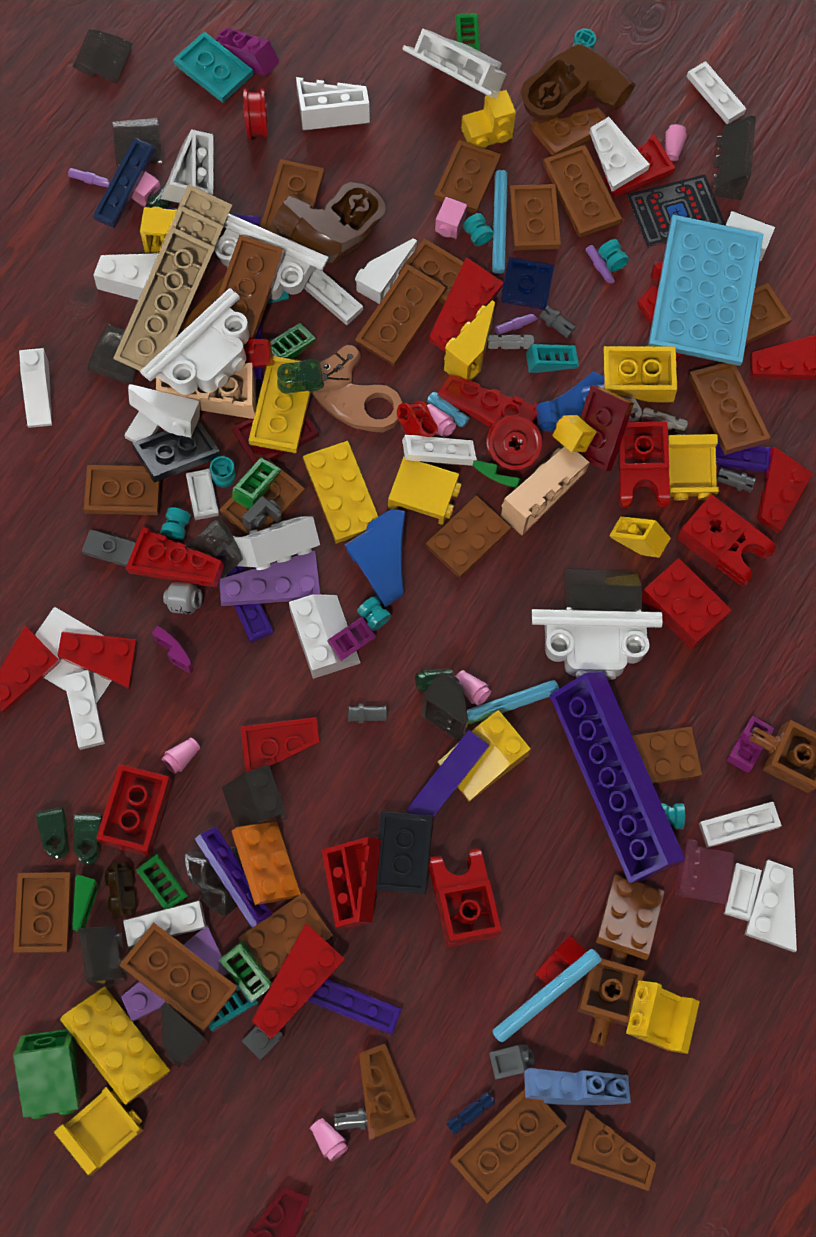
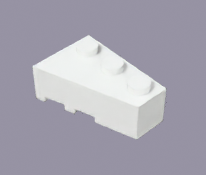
M296 77L297 97L303 130L370 123L369 99L366 86L338 83L337 86L327 85L322 80L312 83L304 82L303 78Z
M191 129L182 144L160 199L180 203L188 184L213 195V134Z
M158 254L101 255L93 275L97 289L138 300Z
M304 516L272 524L271 527L261 531H257V529L249 531L250 534L244 537H227L234 566L256 567V570L267 569L271 567L270 563L275 561L277 563L289 561L292 559L291 555L294 554L305 555L311 553V548L320 545L313 517Z

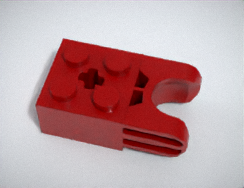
M668 421L627 423L618 450L621 508H629L631 506L633 492L639 487L650 488L655 493L657 505L659 507H668L670 501Z
M712 494L682 527L677 537L681 543L714 568L717 567L740 585H747L752 579V570L744 563L741 556L742 553L751 552L761 558H768L776 550L772 540Z
M479 848L470 850L467 857L468 872L463 875L451 874L446 869L444 861L440 856H432L429 859V872L447 948L498 938L502 931L490 880H488L483 855ZM467 910L469 914H473L472 918L464 916V911Z

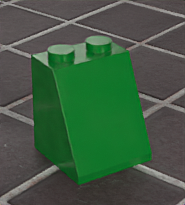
M68 1029L21 1036L13 1056L23 1118L40 1119L51 1113L59 1112L60 1115H66L77 1110L81 1101L75 1038Z

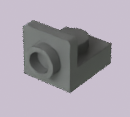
M262 496L242 517L243 525L251 531L255 527H260L266 521V515H269L278 523L281 520V509L276 502L271 499L268 501Z
M255 1027L242 1042L262 1061L284 1036L279 1032L270 1040L258 1027Z
M527 1044L489 1053L495 1080L524 1073L525 1070L533 1068L534 1055Z

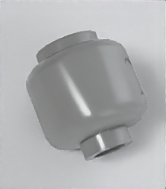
M175 581L165 590L163 600L172 613L192 614L202 604V592L196 584Z

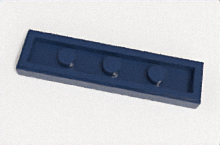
M134 138L92 216L94 220L115 229L156 152L155 146Z

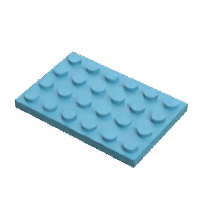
M672 215L648 347H676V353L740 366L743 362L764 234Z

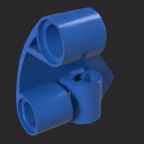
M593 371L568 392L550 402L538 404L536 406L538 428L554 433L557 422L563 416L577 415L581 417L590 386L597 385L604 389V377Z
M393 509L371 521L364 533L344 545L352 560L359 565L369 580L377 598L385 608L404 596L402 536L406 513L405 511Z

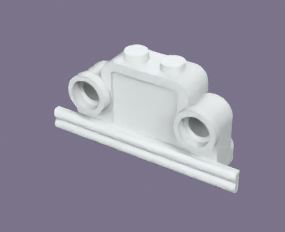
M422 29L415 48L403 46V50L491 98L498 97L499 94L497 92H500L507 75L500 71L502 63L466 44L446 39L426 29Z
M228 214L223 225L226 228L223 236L217 240L215 245V252L221 262L227 266V269L239 234L284 248L285 253L269 296L270 300L280 298L284 291L289 294L300 293L315 268L323 271L329 257L231 214Z
M229 288L152 359L140 373L149 381H152L157 376L183 395L193 393L198 387L207 393L214 392L218 388L223 387L227 383L228 378L235 372L240 371L246 362L243 345L249 340L250 336L248 322L243 314L234 312L230 308L240 299L239 295Z
M532 609V625H544L546 655L552 661H564L565 670L568 674L578 678L585 673L604 671L607 680H613L623 673L627 663H637L646 655L649 649L647 627L662 628V612Z

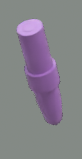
M69 169L68 177L91 185L95 184L102 187L110 185L107 178L97 176L88 171Z
M593 245L588 246L585 251L593 261L597 271L601 273L606 282L614 283L615 280L611 271L607 268L605 260L601 258Z
M533 314L520 318L516 317L509 322L495 326V331L497 335L511 330L515 331L522 328V326L536 321L538 318Z

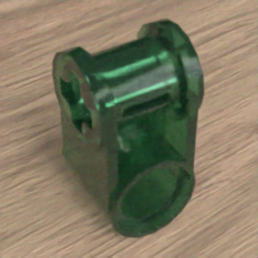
M310 359L302 362L284 363L277 370V387L282 393L291 394L303 391H317L324 387L321 364L318 360Z
M63 806L36 812L43 849L53 859L64 858L69 852V841ZM55 841H59V844H57V849L52 848L55 844Z
M75 813L73 850L79 861L83 864H93L100 857L101 844L96 838L103 818L102 813ZM90 846L92 850H88L87 855H84L82 851H85L86 847Z

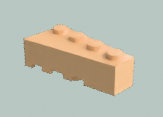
M245 363L240 371L235 372L228 378L227 383L223 387L211 393L204 392L198 387L193 393L183 395L156 376V391L198 400L199 409L202 411L254 419L256 412V375L252 363Z
M565 446L562 449L558 448L545 464L540 465L535 473L504 499L501 506V518L519 534L523 535L587 472L589 461L578 452L569 451Z

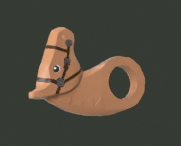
M346 345L327 359L318 363L311 393L328 413L353 428L366 431L385 432L397 425L399 422L397 407L402 403V400L395 390L385 385L352 384L353 369L361 359V353L355 346ZM384 398L392 404L394 409L387 418L374 419L366 413L364 408L371 399Z

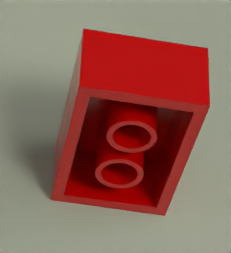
M679 558L643 590L640 600L652 612H662V622L691 651L723 623L732 611Z
M119 764L96 839L104 846L151 857L173 784L170 777Z

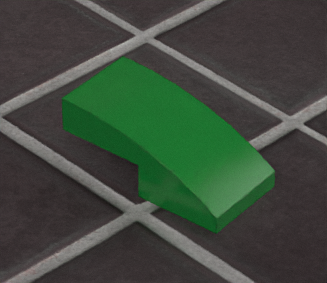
M473 461V466L478 471L494 481L515 488L522 484L521 478L499 475L500 465Z

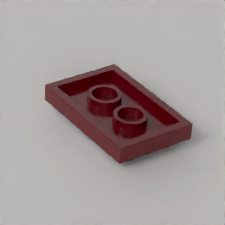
M597 385L590 386L580 418L597 432L586 452H578L590 464L604 471L612 470L634 403Z
M307 414L305 415L298 447L319 437L318 431ZM249 418L232 427L234 435L253 466L260 458L273 461L288 453L286 451L249 445V436L254 419Z

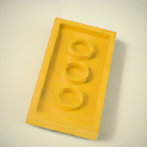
M273 356L274 365L266 367L249 436V445L297 453L316 373V364Z
M345 441L304 455L303 461L335 543H340L364 533L368 524L378 518V514L349 442Z
M103 987L65 1013L60 1019L125 1105L166 1076L170 1071L106 987Z

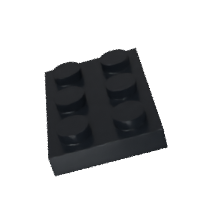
M199 420L191 438L163 431L132 443L133 451L154 483L212 461L220 456L219 449Z
M381 811L378 839H381L376 890L426 895L433 816Z

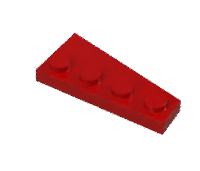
M452 374L447 378L437 395L489 427L496 420L504 416L517 415L529 419L532 423L537 417V403L532 405L523 402L524 399L516 396L511 398L500 394L501 391L482 388L478 383ZM512 437V441L517 443V439L515 437Z

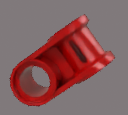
M416 401L414 404L401 403L397 407V418L407 435L434 437L437 434L438 426L433 420L425 402Z

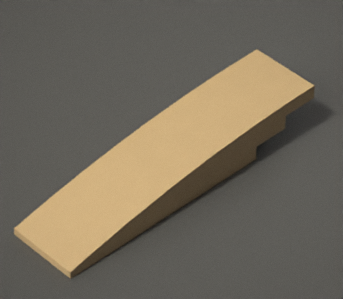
M188 184L113 359L141 371L176 338L215 249L217 240L224 227L223 225L232 207L231 204Z

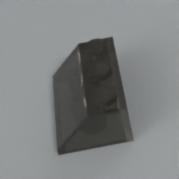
M749 116L725 125L722 134L717 135L715 148L719 149V154L715 155L713 165L714 168H717V174L714 173L712 179V187L715 188L714 197L742 200L751 176L756 116Z
M564 569V610L641 612L642 586L638 571Z
M440 671L423 694L420 716L460 742L466 734L469 721L463 688L456 676Z

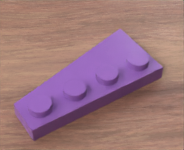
M315 550L305 555L291 557L292 559L286 562L271 563V567L267 569L256 570L255 568L220 579L221 606L287 602L309 595H320Z
M206 926L207 928L198 932L184 946L225 977L229 975V972L219 961L222 956L208 926ZM140 982L121 996L132 1022L168 1005Z

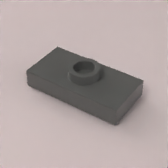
M89 530L82 554L126 567L135 542Z

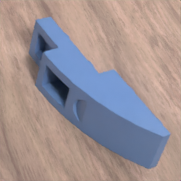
M528 1068L524 1071L525 1095L529 1099L544 1100V1103L562 1105H616L630 1103L628 1075L583 1070L578 1073L534 1068Z

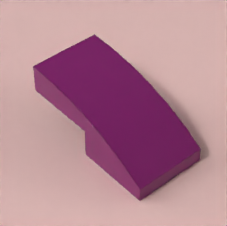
M360 617L328 639L327 642L342 661L376 636L363 617Z
M156 626L152 632L154 641L170 650L167 656L171 663L191 674L193 667L184 649L170 634Z
M753 715L726 760L748 774L763 750L762 747L749 742V737L753 736L751 735L755 727H758L760 730L771 735L774 730L773 727Z

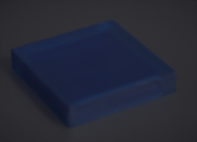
M508 258L500 302L545 310L554 265Z

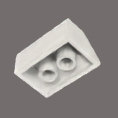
M309 595L289 602L290 613L313 679L360 664L357 651L341 661L327 642L328 639L347 627L337 595Z

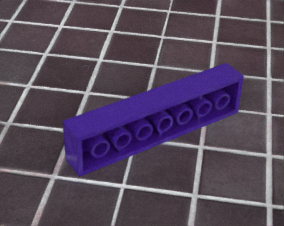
M604 671L585 673L550 694L628 882L633 883L648 879L684 861L685 857Z

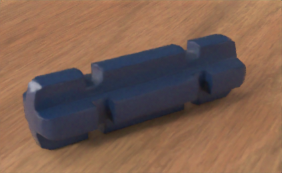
M484 1093L478 1098L477 1102L475 1100L462 1110L457 1118L453 1117L447 1122L448 1128L454 1135L463 1130L464 1125L468 1126L482 1115L485 1109L488 1110L495 1104V1100L490 1093Z

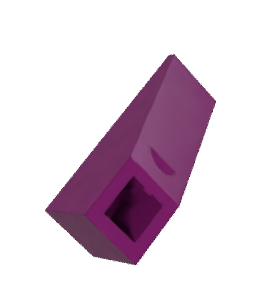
M230 28L222 30L215 38L218 43L253 69V73L266 76L280 62L269 40Z

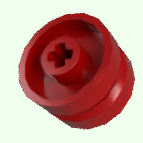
M517 415L504 416L496 420L489 428L486 436V448L490 457L500 466L511 470L523 469L532 465L539 457L542 448V436L537 426L529 419ZM512 437H515L517 439V444L515 446L509 445V441H512Z

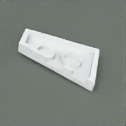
M609 117L590 128L591 138L612 192L649 170L650 164Z
M767 860L758 886L751 919L748 921L744 935L796 952L793 868Z

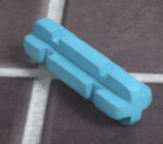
M432 392L427 399L429 404L453 417L454 422L459 427H464L470 419L468 415L460 412V409L437 396V392Z

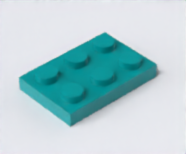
M203 32L173 59L175 66L222 103L253 76V69L206 32Z

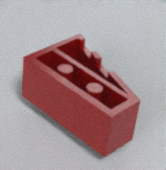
M366 837L322 849L336 928L350 929L373 922L381 839Z

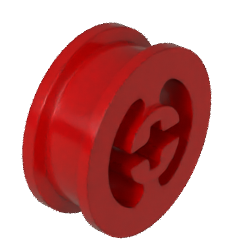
M260 88L258 92H248L247 89H243L247 140L250 141L252 137L263 136L267 140L268 116L264 88Z

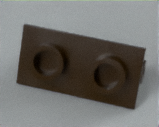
M113 862L105 871V883L109 886L110 890L108 909L112 912L113 919H116L123 913L124 916H133L134 910H136L134 891H124L125 887H133L132 868L129 867L128 863H120L117 868V862Z

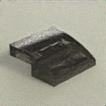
M89 29L73 67L91 77H94L96 73L116 84L133 43L106 32Z
M158 118L113 122L117 167L120 166L134 138L155 146L156 152L149 164L163 163Z
M107 324L92 353L88 370L132 385L139 370L113 359L125 330Z
M220 517L215 519L187 547L222 561L224 569L220 579L225 578L243 560L233 535Z

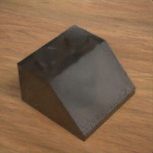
M269 764L246 772L222 787L236 828L279 822L287 819L286 811Z
M114 926L78 929L87 983L96 989L126 982L125 974L128 973L119 966L124 960L121 953V948L125 947L122 932H117Z
M165 1002L161 1006L162 1046L168 1050L164 1055L176 1066L180 1067L183 1064L188 1068L210 1043Z

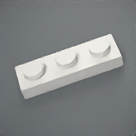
M706 61L688 71L687 78L726 124L745 114V106Z
M315 268L304 289L343 323L348 325L363 311V306L322 270Z
M405 435L402 440L405 460L473 466V461H476L474 444L471 440Z
M87 670L63 676L78 748L82 750L105 744L90 672Z
M773 802L699 823L707 848L774 830L782 826Z
M200 901L123 921L128 947H134L153 922L172 937L207 928Z

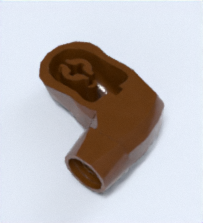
M576 44L554 56L537 73L530 76L523 83L521 96L525 110L530 116L537 120L550 121L558 118L569 107L583 101L586 96L595 97V100L613 110H618L630 97L635 83L602 54L587 46Z
M349 182L342 185L335 198L329 201L322 210L312 209V205L292 195L288 196L276 213L272 224L278 228L281 235L287 236L297 244L329 257L327 263L336 264L347 255L359 249L372 229L384 216L386 205L381 196L371 187L361 183Z

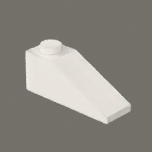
M413 238L370 261L364 269L361 268L355 278V281H357V292L380 304L397 279L398 272L416 250L417 240Z
M44 348L19 350L28 428L52 426L49 363Z
M129 385L130 405L165 431L191 438L200 417L198 400Z

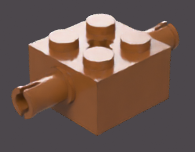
M792 720L780 727L776 737L755 727L751 733L753 736L749 737V742L768 750L769 753L762 770L806 793L815 790L816 732Z
M612 949L610 960L601 958V962L586 973L576 1011L593 1016L595 1021L589 1042L595 1044L598 1041V1046L606 1047L610 1024L617 1023L628 1027L638 981H643L645 973L643 970L625 965L628 954L616 949ZM609 986H612V991L616 992L611 998L608 997V992L605 991Z

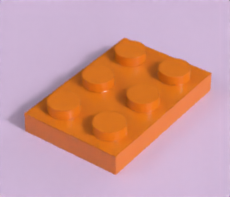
M277 821L241 826L232 830L255 905L291 899L301 894Z

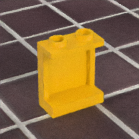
M717 434L669 435L670 497H674V500L682 501L688 500V497L698 496V500H707L711 494L716 496L719 493L716 478Z
M403 457L388 498V508L398 510L400 506L437 518L439 519L438 524L443 525L445 518L450 519L454 505L451 504L453 497H458L462 484L458 483L459 474L420 461L405 460V457Z
M638 981L626 1034L667 1051L688 1054L700 1001L693 998L680 997L662 989L661 984L655 982Z
M105 1087L97 1098L66 1125L62 1124L54 1131L87 1175H93L143 1131L139 1125L143 1121L133 1109L128 1112L122 1104L123 1101L114 1090L111 1091L108 1087Z

